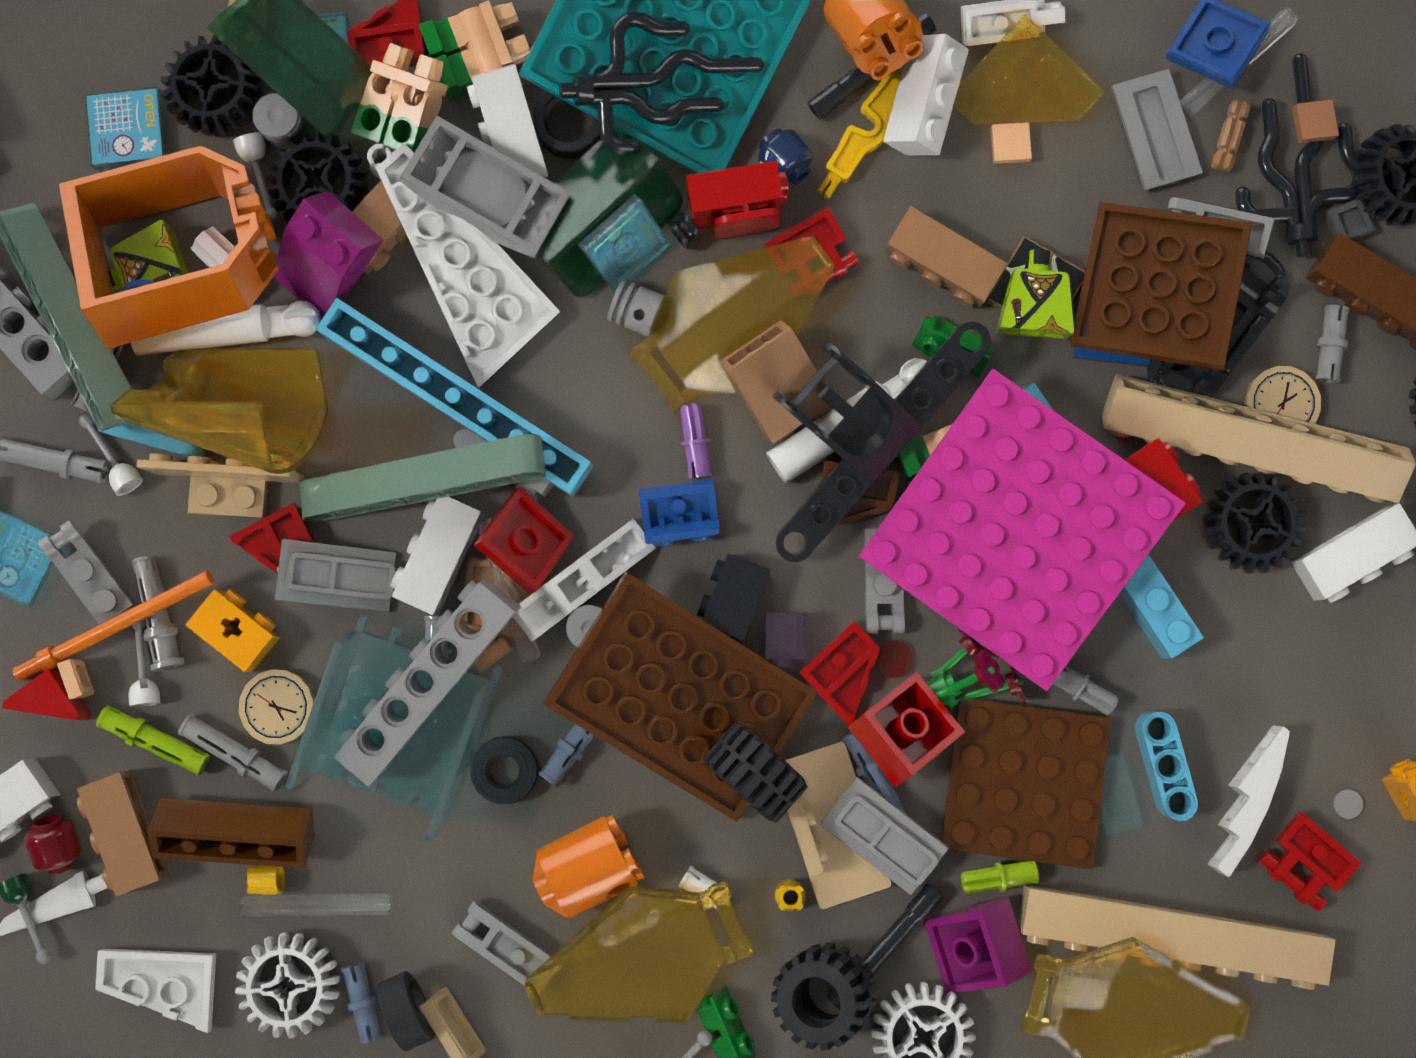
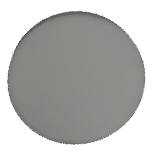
M1341 790L1333 798V809L1338 816L1345 819H1353L1362 812V797L1354 790Z

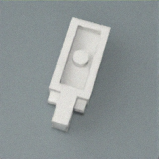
M1002 0L961 6L962 43L964 46L1038 37V33L1045 32V25L1065 23V7L1061 5V2L1045 3V0Z

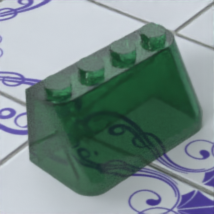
M237 0L224 9L207 28L325 137L337 133L356 112L363 98L367 81L373 73L370 71L371 65L302 0Z
M614 129V133L619 139H635ZM600 140L554 182V184L570 192V195L535 256L575 297H585L591 294L605 281L580 243L634 196L657 232L675 217L682 207L683 196L660 159L640 142H638L639 149L636 153L618 154L607 149Z

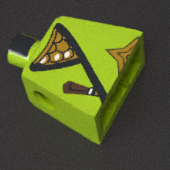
M164 220L151 224L110 249L115 268L109 270L113 293L121 290L127 283L134 280L145 279L159 282L189 273L174 230Z
M1044 249L1030 250L1028 269H1014L1007 285L996 334L1067 340L1074 333L1069 274L1051 271L1052 251Z

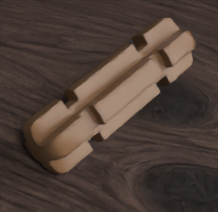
M1233 99L1229 104L1226 113L1228 118H1226L1222 126L1216 146L1218 151L1214 154L1211 163L1212 169L1228 173L1233 168L1236 158L1233 154L1238 152L1246 125L1243 121L1248 118L1251 108L1248 102Z

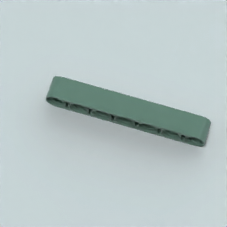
M34 203L0 211V238L96 426L100 431H104L139 420L140 409L137 399L111 348L107 349L81 311L76 281L39 209Z
M537 434L517 435L302 480L299 483L302 519L306 522L329 521L541 478L546 475L542 437Z

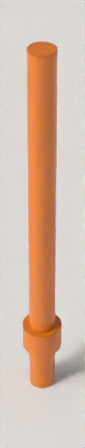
M206 570L56 647L50 645L36 652V657L14 667L13 675L18 681H22L42 670L54 669L58 667L57 663L63 662L64 659L215 583L214 577Z

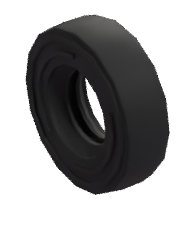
M511 736L495 737L483 743L474 753L470 765L471 781L476 791L487 801L499 805L513 804L525 798L534 788L539 775L538 761L533 750L522 740ZM499 756H510L519 766L517 779L509 785L496 783L490 775L491 763Z

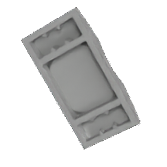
M436 116L399 179L405 186L436 209L460 217L474 225L492 241L533 258L570 195V192L439 116Z

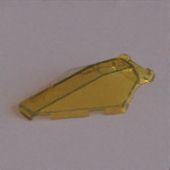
M809 236L676 271L651 336L631 349L628 354L634 362L638 361L668 400L666 405L672 413L679 410L681 406L690 402L697 395L737 393L718 362L780 320L792 328L797 336L836 265L815 237ZM656 347H658L673 370L687 386L682 392H679L650 353Z
M724 881L718 882L701 892L629 886L525 979V989L537 1016L570 1015V1020L630 1022V1017L655 1018V1023L686 1024L705 993L711 987L710 984L724 966L744 959L754 951L750 939L744 936L729 899L732 893L728 883ZM716 905L731 942L728 946H721L718 933L707 909L708 907Z
M1133 936L1068 959H1057L1043 954L1037 955L1034 965L1037 974L1028 1012L1022 1016L1020 1029L1030 1035L1054 1037L1076 1058H1193L1213 1052V1045L1233 1039L1241 1041L1246 1029L1250 1009L1244 1000ZM1052 976H1054L1047 1004L1048 1019H1045L1042 1017L1051 984Z

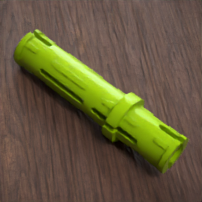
M107 705L101 711L96 726L124 739L125 744L131 747L137 745L197 776H200L206 768L210 754L155 729L147 724V720L141 717L136 719L128 716L110 705Z

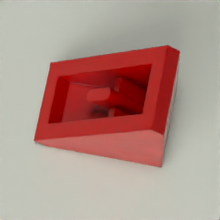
M47 669L5 699L2 705V709L71 720H89L91 713L82 699L69 700L59 669Z

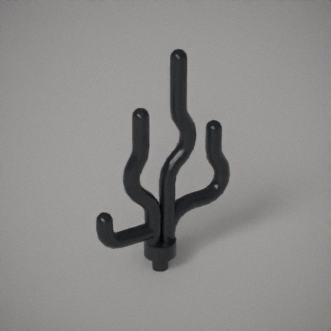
M629 12L616 19L611 27L609 38L610 63L607 69L597 74L574 75L572 83L559 84V95L561 99L573 98L576 106L597 105L599 134L605 147L618 154H634L639 149V143L635 139H619L614 133L613 104L627 105L649 123L663 125L673 123L688 113L720 112L724 107V102L719 97L686 98L677 100L665 109H655L643 97L631 90L625 89L649 88L660 85L678 66L684 64L690 65L703 73L711 74L758 73L763 70L765 64L758 57L712 59L695 50L682 49L670 53L653 71L621 73L625 63L624 37L628 29L638 27L651 35L661 37L686 36L690 31L689 24L685 21H659L646 13Z
M1298 53L1294 55L1292 60L1297 104L1313 102L1308 59L1305 54ZM1267 98L1263 100L1261 105L1264 140L1258 151V165L1261 174L1268 183L1281 193L1284 208H1255L1252 205L1250 191L1247 187H1239L1236 190V206L1238 211L1275 218L1274 223L1285 222L1287 244L1296 246L1297 258L1312 256L1311 243L1318 240L1315 220L1318 208L1328 203H1342L1354 200L1360 191L1358 187L1348 185L1343 188H1328L1312 194L1310 162L1318 154L1325 141L1309 142L1300 150L1294 167L1295 188L1288 177L1282 174L1273 162V155L1279 143L1280 129L1276 101L1273 98ZM1343 122L1338 125V148L1342 161L1350 171L1352 166L1358 162L1353 157L1356 151L1352 127L1349 123ZM1351 172V183L1357 179V175Z

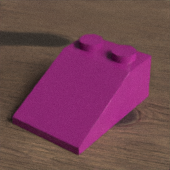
M325 191L304 198L285 228L277 255L279 270L273 277L298 300L314 304L319 310L322 320L336 298L343 302L345 301L384 240L329 191Z

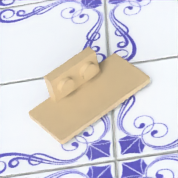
M150 454L149 460H137L136 466L157 475L190 477L187 513L198 515L263 519L266 517L269 482L299 484L306 478V476L295 472L296 467L287 466L288 463L279 461H264V467H258V464L249 463V460L227 458L226 464L221 465V462L211 461V458L188 456L187 463H185L184 460L175 459L172 455Z
M838 742L785 760L805 779L808 787L789 808L788 814L819 908L826 909L891 887V880L820 825V822L835 805L836 800L843 795L856 778L845 743Z

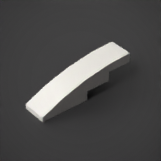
M633 518L544 584L536 592L520 602L521 609L513 617L530 641H534L656 549L653 543H645L644 532Z
M1273 725L1228 785L1240 795L1218 823L1221 828L1229 833V836L1208 862V865L1219 874L1227 877L1231 876L1250 847L1269 809L1282 771L1290 733L1284 726Z

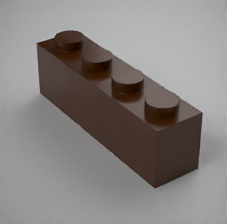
M1341 233L1329 239L1305 278L1311 281L1313 288L1321 294L1336 296L1345 302V306L1349 307L1351 312L1360 316H1369L1378 322L1377 326L1382 331L1391 335L1402 336L1410 341V347L1416 350V278Z
M160 798L148 828L152 858L305 869L315 837L312 808Z

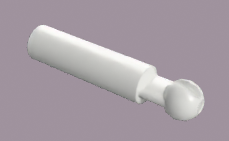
M303 300L295 301L289 305L265 307L263 304L252 305L247 311L131 342V346L135 355L141 356L267 342L269 338L292 335L307 337L316 332V328L321 322V316L314 304Z
M919 358L908 360L903 364L898 375L884 384L875 382L894 399L926 363V360ZM864 388L847 399L846 402L853 407L868 389ZM832 409L815 420L814 423L829 435L843 417ZM804 427L766 452V455L777 474L787 484L835 453V451L807 427Z

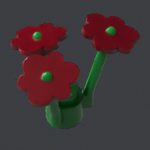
M960 629L959 632L963 637L959 642L963 647L942 666L931 671L932 679L926 682L944 706L948 705L950 708L959 704L960 697L961 700L977 699L1008 689L1012 696L1019 694L1021 703L1025 702L1021 687L1023 680L1019 678L1017 670L1010 665L1012 672L1005 674L1007 681L1004 682L999 672L1000 667L997 661L992 659L990 654L976 640ZM968 653L975 657L974 674L960 681L954 673L946 674ZM978 681L984 686L988 685V687L963 693V688Z

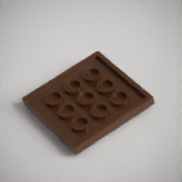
M1100 202L1074 322V333L1071 336V347L1224 371L1252 222Z
M960 697L956 721L965 733L957 738L952 746L941 841L949 847L948 850L1093 870L1111 718L976 699L962 700Z

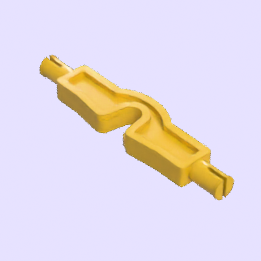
M904 65L896 71L890 72L886 78L882 79L861 106V114L870 120L875 128L871 131H866L854 125L847 127L836 151L826 164L825 171L828 174L816 190L821 196L824 193V198L830 199L840 181L847 183L864 156L876 150L883 143Z

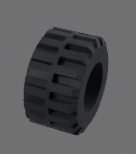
M735 722L704 756L706 765L771 822L777 823L808 788L805 779L750 729L740 723Z
M826 943L822 947L820 944L813 945L785 963L779 970L781 973L775 977L773 985L777 989L771 993V1002H777L778 1006L773 1009L775 1018L781 1016L783 1023L780 1025L784 1033L790 1030L793 1033L791 1039L797 1044L805 1040V1048L812 1050L819 1044L821 1051L830 1050L834 1045L838 1048L862 1030L873 1016L870 1012L876 1007L877 999L871 996L877 991L876 982L870 983L868 979L873 973L870 967L862 968L860 965L864 960L858 954L854 957L849 955L850 948L842 946L836 950L835 943ZM811 977L822 978L833 985L840 998L839 1014H828L816 1007L809 994V981Z

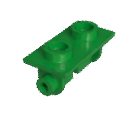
M926 315L911 346L920 349L924 354L931 357L957 326L935 315L933 318ZM965 331L960 338V344L965 351L974 352L981 345V338ZM990 346L988 352L969 372L976 377L980 376L991 357L993 347Z
M723 986L712 997L710 994H707L696 1000L698 1003L696 1011L705 1030L713 1032L719 1029L721 1033L720 1036L712 1038L711 1042L717 1058L756 1057L754 1040L750 1033L745 1030L739 1016L738 1003L733 996H730L727 986Z

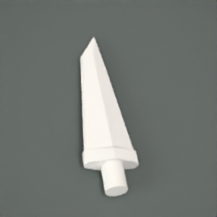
M83 870L26 906L34 924L37 925L96 906L95 894L108 887L105 884L103 874L89 879L86 871ZM19 909L2 920L0 923V936L27 928Z

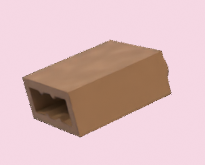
M780 320L718 362L762 434L773 444L790 438L802 423L771 396L775 391H778L791 402L817 372L792 328ZM822 379L797 407L810 420L821 417L826 413L827 407L830 406L818 396L826 386Z

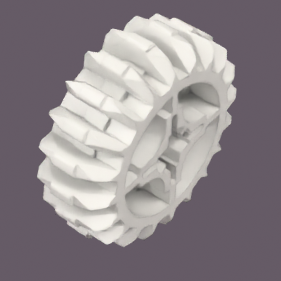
M288 932L279 934L278 942L273 936H268L264 939L265 948L262 945L256 944L251 948L254 957L246 956L242 959V964L248 970H240L236 974L237 979L246 982V984L235 989L236 994L246 995L247 999L239 1004V1008L242 1010L250 1006L253 1011L248 1015L247 1022L251 1023L260 1018L262 1021L258 1030L264 1032L270 1025H273V1037L278 1038L282 1034L284 1027L289 1038H294L297 1035L298 1027L301 1032L308 1034L312 1031V1023L320 1026L325 1022L322 1012L326 1014L333 1012L335 1007L327 999H337L340 995L337 989L330 987V985L341 981L340 975H329V971L337 966L336 960L325 963L323 957L329 953V949L325 947L318 953L314 951L318 942L315 938L310 939L306 945H303V933L295 934L292 943ZM279 955L280 964L276 966L275 978L260 982L261 973L267 961L271 957ZM292 956L298 957L308 964L314 974L301 972L297 967L296 959H292ZM289 977V982L293 980L295 985H301H298L288 993L287 988L283 989L282 985L277 984ZM310 988H317L314 1002L309 1010L297 1014L296 1006L300 1004L301 992L308 991ZM263 996L275 998L279 1003L280 1011H284V1013L272 1008Z
M921 982L919 993L915 994L911 983L905 985L908 996L902 998L897 990H893L891 994L896 1003L893 1006L885 1000H882L880 1003L883 1010L888 1014L886 1016L874 1014V1021L882 1025L883 1028L871 1029V1036L882 1040L875 1043L872 1047L874 1053H885L881 1058H902L906 1054L911 1056L917 1052L926 1053L931 1058H959L960 1055L966 1057L973 1055L972 1049L963 1044L976 1040L973 1032L963 1031L974 1025L971 1017H961L968 1008L964 1003L953 1006L957 996L952 991L942 999L943 987L939 984L934 987L932 994H929L927 982ZM928 1005L939 1008L945 1013L939 1017L934 1015L930 1018H921L912 1008ZM903 1015L908 1023V1030L900 1039L901 1043L893 1048V1029L897 1020ZM913 1021H916L919 1027L923 1028L926 1032L932 1030L928 1034L933 1049H930L927 1043L923 1042L920 1038L914 1041V1038H918ZM952 1023V1043L948 1051L943 1055L938 1047V1041L940 1036L947 1031L946 1026Z

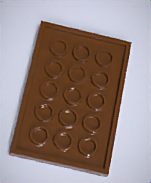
M625 572L543 704L737 822L749 803L706 765L704 756L735 722L745 725L779 755L817 692Z

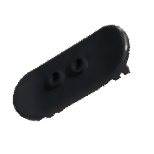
M1267 251L1264 258L1246 255L1224 371L1150 359V365L1147 367L1148 382L1212 397L1285 302L1288 296L1289 282L1281 262Z

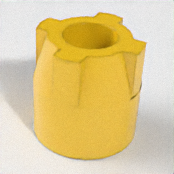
M253 866V868H248V894L281 895L285 886L284 867Z
M793 879L781 881L775 889V900L778 907L782 911L788 912L799 911L803 908L806 898L803 886ZM788 890H793L798 894V899L793 904H788L783 900L784 893Z

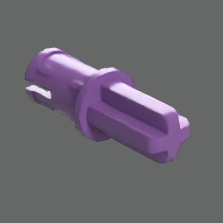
M700 403L685 404L680 408L684 441L681 442V446H685L688 477L692 479L712 476L707 442H710V438H706L702 406Z

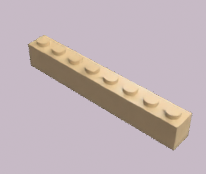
M1115 374L1102 412L1103 428L1108 429L1110 433L1119 437H1129L1131 435L1143 438L1148 443L1160 438L1162 443L1167 442L1171 446L1179 447L1190 455L1201 456L1206 454L1217 457L1220 461L1229 465L1241 463L1253 466L1256 470L1265 474L1273 475L1277 472L1289 475L1300 483L1311 484L1316 482L1324 484L1339 493L1352 491L1363 494L1366 498L1379 503H1384L1386 500L1395 503L1400 502L1416 465L1408 447L1120 374Z
M1023 885L1017 924L1020 933L1027 935L1026 941L1030 943L1049 945L1050 939L1064 941V948L1087 952L1088 946L1102 948V954L1118 958H1125L1126 952L1140 954L1139 960L1154 964H1163L1164 958L1178 960V967L1201 971V965L1216 967L1215 973L1239 977V972L1243 971L1254 973L1253 979L1275 984L1278 977L1291 979L1292 986L1315 990L1316 984L1329 986L1336 940L1320 933L1032 885Z

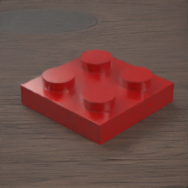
M519 487L511 493L474 543V546L528 594H532L539 589L575 535Z

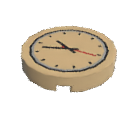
M1275 366L1259 373L1249 383L1246 390L1247 393L1244 401V406L1313 424H1316L1321 412V395L1316 383L1304 371L1292 366Z
M271 669L257 674L245 685L239 698L238 713L243 727L253 738L265 744L281 745L297 740L310 728L314 711H316V699L311 686L302 676L288 670Z

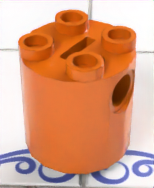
M825 0L823 11L826 22L841 44L853 57L855 65L863 73L870 74L873 79L882 80L886 78L890 72L901 68L909 60L917 58L922 53L924 45L921 41L923 35L921 23L908 8L905 0Z
M604 815L536 850L537 856L532 880L545 906L568 919H572L638 885V881L645 878L637 859L633 857L629 848L624 850L623 847L628 845L629 842L613 815L608 817Z

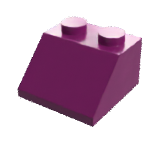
M1009 897L978 902L930 917L924 921L947 994L951 991L959 993L1006 987L1032 972Z

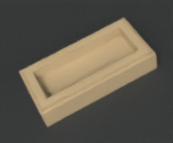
M447 987L436 992L419 1006L450 1058H480L487 1052Z

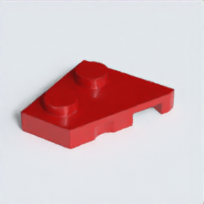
M398 0L388 8L385 5L373 13L368 21L360 22L347 31L351 66L354 72L370 70L373 60L383 62L390 43L414 51L410 64L417 63L420 54L426 55L425 41L418 25L422 23L419 0Z
M295 503L229 536L231 542L240 546L255 557L257 561L277 574L282 539L316 543Z
M853 621L800 670L799 674L849 726L854 722L856 711L865 692L880 648Z

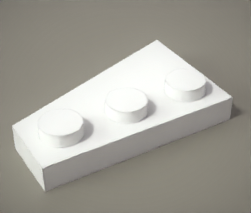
M102 948L98 950L95 990L136 1006H145L163 1013L162 1016L175 1021L178 1019L196 1026L195 1029L209 1033L212 1031L216 953Z

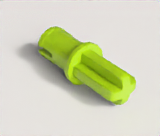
M1023 861L1006 865L995 862L994 867L966 871L961 874V886L966 894L997 889L1004 893L1006 888L1038 884L1039 881L1035 861Z

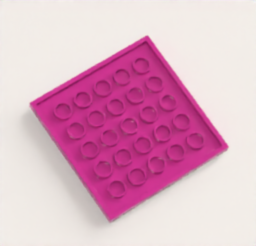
M992 368L859 554V557L1047 691L1186 503Z

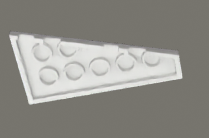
M403 142L376 167V170L479 388L560 311L496 242L460 217L436 209L399 181L401 174L414 154Z

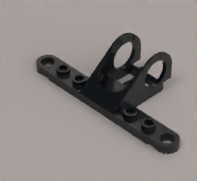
M970 321L962 323L955 328L894 399L850 358L824 338H821L817 345L828 353L830 357L795 398L789 402L778 391H775L771 397L842 458L778 532L775 544L778 553L783 559L789 562H801L810 556L988 352L991 344L990 333L984 325ZM969 329L975 330L981 336V345L974 352L965 351L960 344L962 334ZM837 362L868 390L852 407L828 385L822 389L818 396L843 417L830 434L827 435L797 407ZM792 532L801 533L805 537V547L799 553H790L784 548V539Z

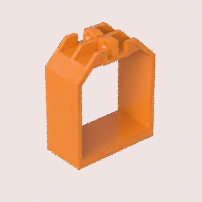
M203 146L193 147L59 184L81 311L107 349L247 311L279 270L274 250L270 251L268 244L269 241L276 239L274 226L270 217L266 214L264 204L259 194H257L255 186L249 182L246 167ZM218 196L229 200L238 244L223 264L113 294L101 228Z

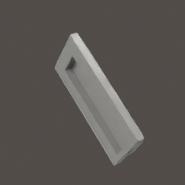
M1169 69L1112 85L1111 89L1144 192L1177 184L1203 174Z
M282 539L279 566L277 567L275 600L389 612L393 594L391 582L395 575L396 552Z
M858 776L843 795L836 800L835 805L820 822L822 827L910 895L924 882L937 866L938 861L949 849L946 844Z

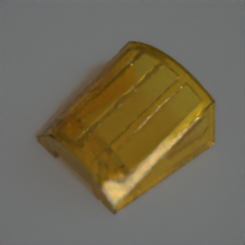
M204 348L173 352L162 361L165 376L149 390H127L110 404L112 414L124 423L206 449L273 474L291 472L307 459L321 435L328 415L319 354L315 348Z

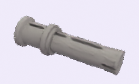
M148 555L133 559L132 564L136 573L141 603L163 593L164 589L159 574L157 556ZM165 608L145 618L147 629L144 630L143 637L145 641H149L153 664L150 665L151 672L185 665V659L180 657L175 636L179 633L178 627L171 623L168 609Z

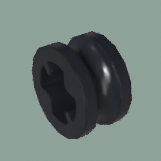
M681 212L676 222L671 220L667 225L679 243L688 250L691 248V242L694 240L699 242L702 236L688 216Z

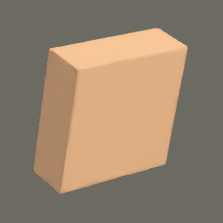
M1029 122L994 124L990 127L993 164L1031 161Z
M68 659L57 663L69 700L83 699L94 695L95 691L84 660Z

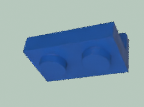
M713 479L639 489L646 544L653 543L656 546H667L673 544L676 540L689 538L693 541H705L712 538L713 535L720 534Z

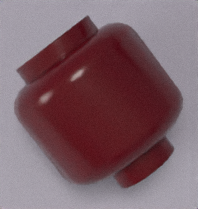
M49 815L35 820L31 823V829L26 832L24 837L31 865L37 870H48L50 875L60 874L69 870L72 867L71 863L81 853V846L74 823L68 819H62L61 815Z

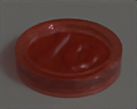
M896 640L882 643L879 646L880 651L875 662L878 672L888 678H898L906 674L912 664V655L909 648L904 643Z

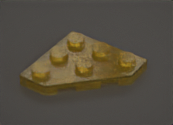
M1025 14L959 84L953 107L972 125L1077 121L1105 92Z

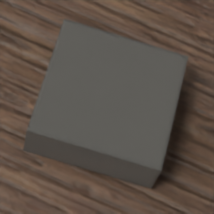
M1352 200L1324 213L1333 236L1341 233L1355 241L1376 231L1369 213L1363 212L1365 207L1363 200Z

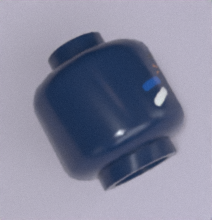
M775 129L760 142L759 163L777 161L778 171H785L788 183L792 182L794 185L801 183L808 177L811 172L809 166L813 160V152L794 130L786 129L782 131L781 129Z

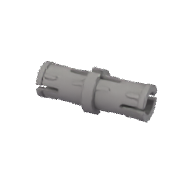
M1326 305L1324 307L1322 337L1317 339V348H1320L1315 380L1323 382V379H1325V383H1340L1343 351L1348 349V341L1345 340L1350 308L1342 306V309H1340V305Z

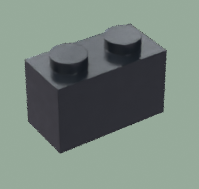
M729 553L725 561L718 559L710 580L717 582L712 596L704 594L697 615L703 617V621L725 635L744 641L770 569Z

